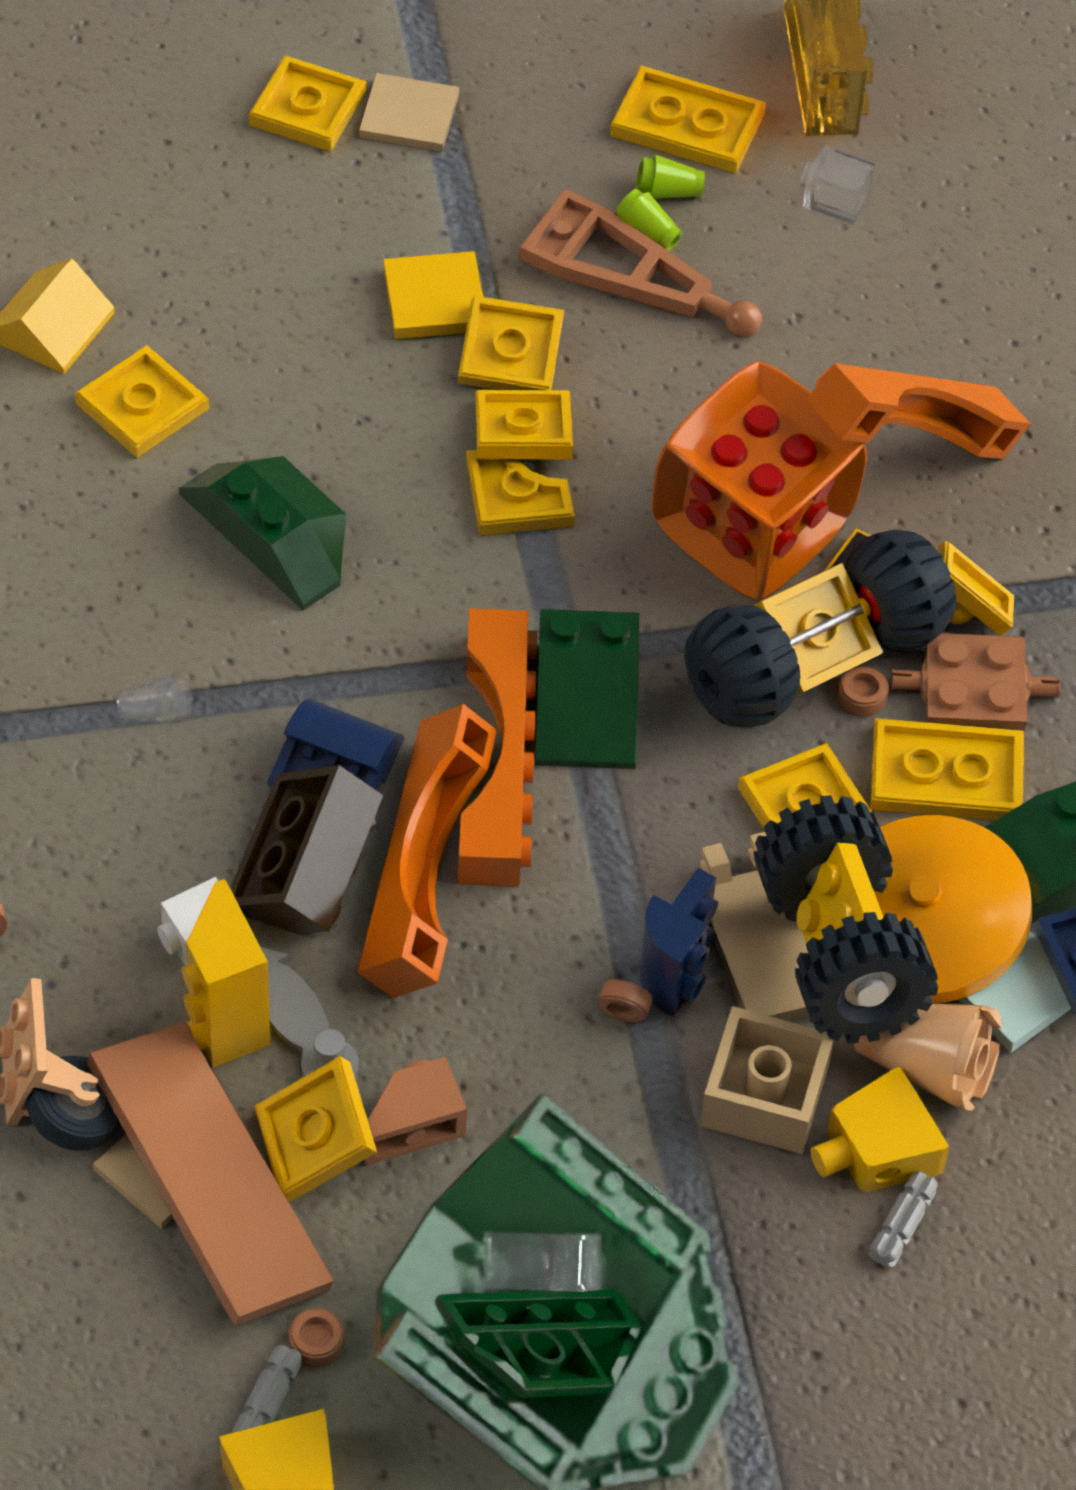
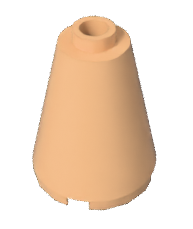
M932 1004L928 1011L917 1010L920 1019L913 1025L906 1021L901 1023V1032L891 1036L889 1030L879 1033L880 1040L872 1042L868 1041L867 1035L860 1036L859 1042L854 1043L857 1053L888 1070L900 1066L911 1083L956 1108L972 1111L975 1107L970 1102V1099L972 1097L983 1098L994 1073L1000 1043L991 1041L992 1026L1002 1029V1019L999 1010L988 1006Z

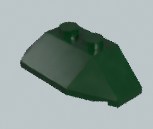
M284 456L217 463L179 487V494L301 610L304 611L340 586L346 513Z
M616 1289L438 1294L434 1301L451 1334L481 1382L520 1398L611 1394L642 1329Z

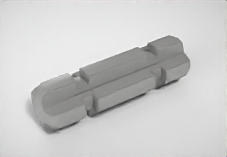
M921 1171L911 1174L904 1186V1192L900 1193L885 1219L882 1231L877 1233L870 1246L869 1257L871 1260L880 1263L885 1268H891L896 1265L902 1254L903 1247L908 1244L925 1213V1208L930 1205L936 1194L937 1181Z
M278 1345L273 1349L267 1361L269 1366L261 1372L244 1406L246 1411L239 1415L232 1429L233 1433L273 1422L290 1389L289 1382L295 1379L302 1365L301 1354L298 1351L290 1349L285 1345Z

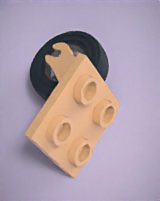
M31 978L21 997L13 1000L5 1026H0V1058H2L3 1072L0 1075V1104H5L6 1125L17 1126L22 1116L30 1117L34 1127L44 1138L59 1147L75 1151L94 1149L104 1144L113 1136L120 1122L101 1090L98 1079L92 1074L87 1065L88 1058L82 1056L58 1057L46 1050L41 979Z

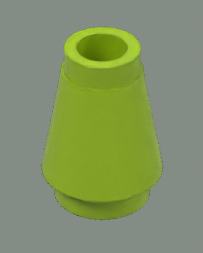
M653 154L652 158L642 157L640 160L636 178V189L642 193L649 192L654 199L700 198L704 188L705 172Z
M638 189L632 190L620 202L614 213L621 218V221L630 224L669 252L682 238L683 231L677 227L649 192L642 193Z

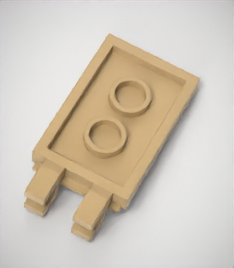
M766 833L750 835L749 842L752 848L748 849L747 856L753 871L736 876L731 874L730 862L721 843L702 847L701 854L703 860L700 861L699 868L717 877L714 899L718 901V907L710 924V927L715 930L713 942L739 1008L786 1021L809 1016L795 977V968H799L796 960L800 952L808 953L803 932L799 929L797 920L796 922L787 920L784 912L779 915L773 910L771 903L767 899L754 861L753 851H757L756 839L758 835L766 836Z

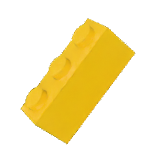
M225 879L214 883L186 942L188 964L181 967L182 975L189 993L183 995V999L191 1021L185 1024L200 1050H204L212 1068L271 1046L268 961Z

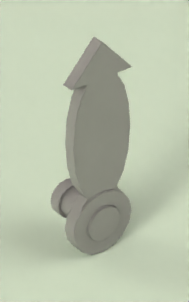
M261 947L268 961L270 1027L286 1044L302 1053V1076L305 1077L341 1056L350 1061L356 1079L358 1076L359 1058L355 1049L348 1042H345L344 1035L340 1031L329 1029L324 1008L314 991L300 975L283 964L290 961V954Z

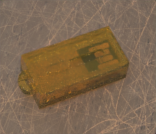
M784 0L783 11L805 136L858 134L860 118L868 114L869 107L868 92L865 84H872L873 81L872 58L864 56L867 48L865 24H858L861 16V0Z

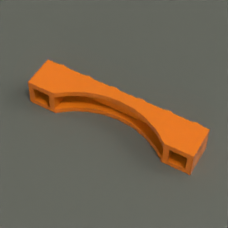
M833 363L830 368L819 376L815 389L806 399V402L840 440L870 443L883 425L901 424L938 435L978 457L1004 459L1031 425L1022 413L995 386Z
M469 608L466 678L482 694L494 714L501 735L502 751L491 779L479 796L461 813L458 885L519 887L520 867L531 866L532 836H522V824L532 825L533 794H523V782L533 783L534 752H524V741H534L535 711H525L526 700L535 701L536 671L527 670V660H536L537 631L528 630V611Z
M460 704L420 721L357 972L393 999L434 985L439 980L448 941L440 927L436 912L435 887L439 863L446 841L459 813L475 787L488 771L497 730L465 704Z

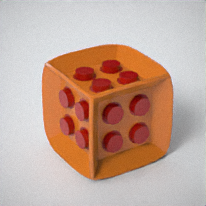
M761 361L753 362L732 375L698 405L675 429L658 457L651 498L652 513L656 522L674 543L732 589L757 601L772 595L783 587L839 532L858 501L867 462L865 443L840 440L806 402V399L812 392L783 371Z

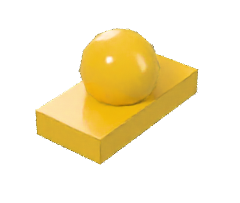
M945 541L936 549L941 554L943 562L948 566L950 578L953 579L956 591V607L949 624H963L976 616L999 636L1013 628L1014 595L950 542Z

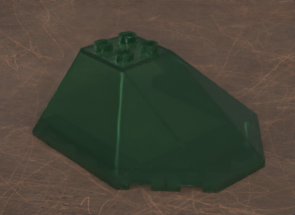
M544 1094L539 1095L430 1205L376 1291L374 1358L538 1490H592L689 1473L740 1384L736 1362H729L723 1330L728 1329L720 1284H713L707 1253L713 1252L707 1230ZM616 1289L642 1329L611 1394L520 1398L510 1394L465 1357L436 1308L434 1301L438 1294Z

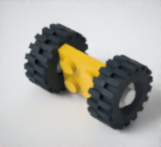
M831 795L820 796V804L811 805L810 799L800 801L798 803L801 809L792 813L787 807L779 812L781 818L779 823L770 820L764 826L766 836L758 835L755 842L757 851H753L767 899L771 903L773 910L779 915L784 912L787 920L793 922L797 920V925L803 932L808 953L800 952L796 960L799 968H795V977L810 1021L813 1022L815 1029L822 1034L826 1031L828 1038L838 1041L843 1034L847 1043H858L860 1036L866 1035L869 1042L880 1040L879 1033L887 1030L893 1036L902 1031L900 1028L901 1023L906 1021L913 1025L920 1019L917 1012L918 1009L929 1010L933 1004L930 996H936L939 987L936 982L938 980L937 972L918 927L914 928L912 921L905 917L899 922L896 914L886 912L883 917L874 891L883 893L887 887L885 877H891L893 872L890 863L893 862L881 827L874 812H870L866 804L859 801L854 806L850 797L841 796L839 802L834 803Z

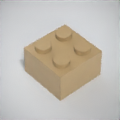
M732 1006L704 1093L700 1126L803 1154L828 1072L834 1040L828 1038L826 1031L821 1034L812 1027Z

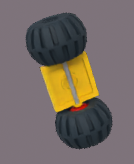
M889 530L875 533L863 540L853 549L844 565L841 563L754 604V606L731 605L718 608L696 624L686 641L684 649L685 667L688 670L687 675L690 684L693 685V691L709 714L722 724L740 728L765 725L786 711L797 694L805 692L882 654V649L908 651L926 646L936 639L950 622L956 607V591L953 579L950 578L948 566L943 562L938 550L923 536L910 531Z

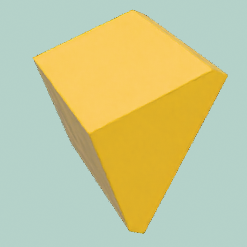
M73 258L35 271L1 311L0 345L65 374L115 313L114 306Z

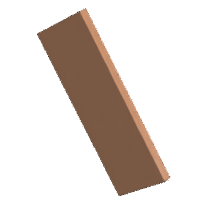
M185 1022L89 1054L87 1065L92 1074L98 1079L101 1090L234 1326L330 1291L334 1282L333 1278Z

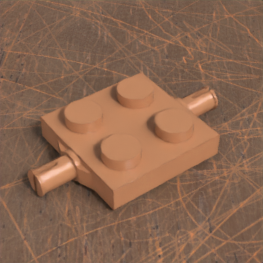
M941 633L936 639L925 646V660L921 671L892 669L890 678L891 690H920V696L925 704L927 723L1021 730L1024 732L1027 725V703L1029 697L1048 696L1059 698L1061 686L1060 677L1031 676L1026 664L1025 637Z

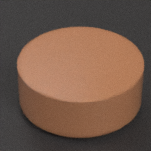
M865 666L854 667L846 671L840 679L838 701L847 712L862 717L875 715L886 704L889 690L888 682L884 675L876 669Z
M611 979L603 983L597 1003L602 1011L613 1018L626 1022H640L647 1018L653 997L646 989L637 984Z
M309 1309L300 1313L290 1325V1349L298 1351L301 1354V1363L310 1367H323L333 1363L341 1355L344 1348V1327L341 1320L334 1313L325 1309Z

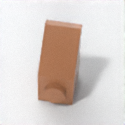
M446 1056L432 1061L425 1059L417 1060L408 1064L403 1069L394 1072L368 1118L377 1153L363 1160L364 1166L466 1136L467 1108Z

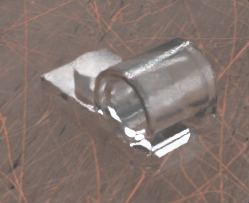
M486 1232L484 1233V1288L554 1291L601 1290L602 1233Z

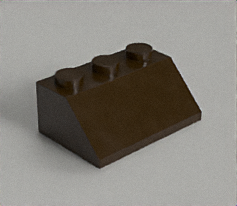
M340 765L277 773L230 887L243 915L246 918L296 934L329 932L332 924L340 914V903L348 883L358 869V858L366 838L376 824V813L383 795Z

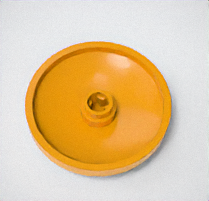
M943 815L913 816L881 826L893 862L890 863L893 872L891 877H885L887 887L883 893L874 891L883 917L886 912L896 914L899 922L905 917L912 921L914 928L918 927L938 976L936 982L939 988L936 996H930L932 1003L938 1004L959 1000L977 993L994 983L1013 965L1026 944L1032 923L1033 909L1030 885L1024 867L1009 845L990 830L976 823L956 817Z

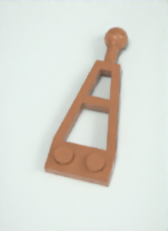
M567 189L563 190L520 246V260L560 279L692 318L699 309H702L725 320L728 330L737 337L746 338L754 335L762 324L761 311L754 303L743 300L733 304L711 294V280L630 224L621 221L620 217L607 208ZM597 228L642 260L630 276L575 260L574 257ZM659 270L689 292H681L649 281L656 271Z

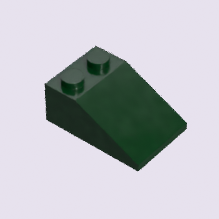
M540 609L535 765L635 769L640 613Z
M1075 781L1034 796L984 827L1009 845L1022 863L1031 890L1032 923H1035L1037 918L1076 908Z

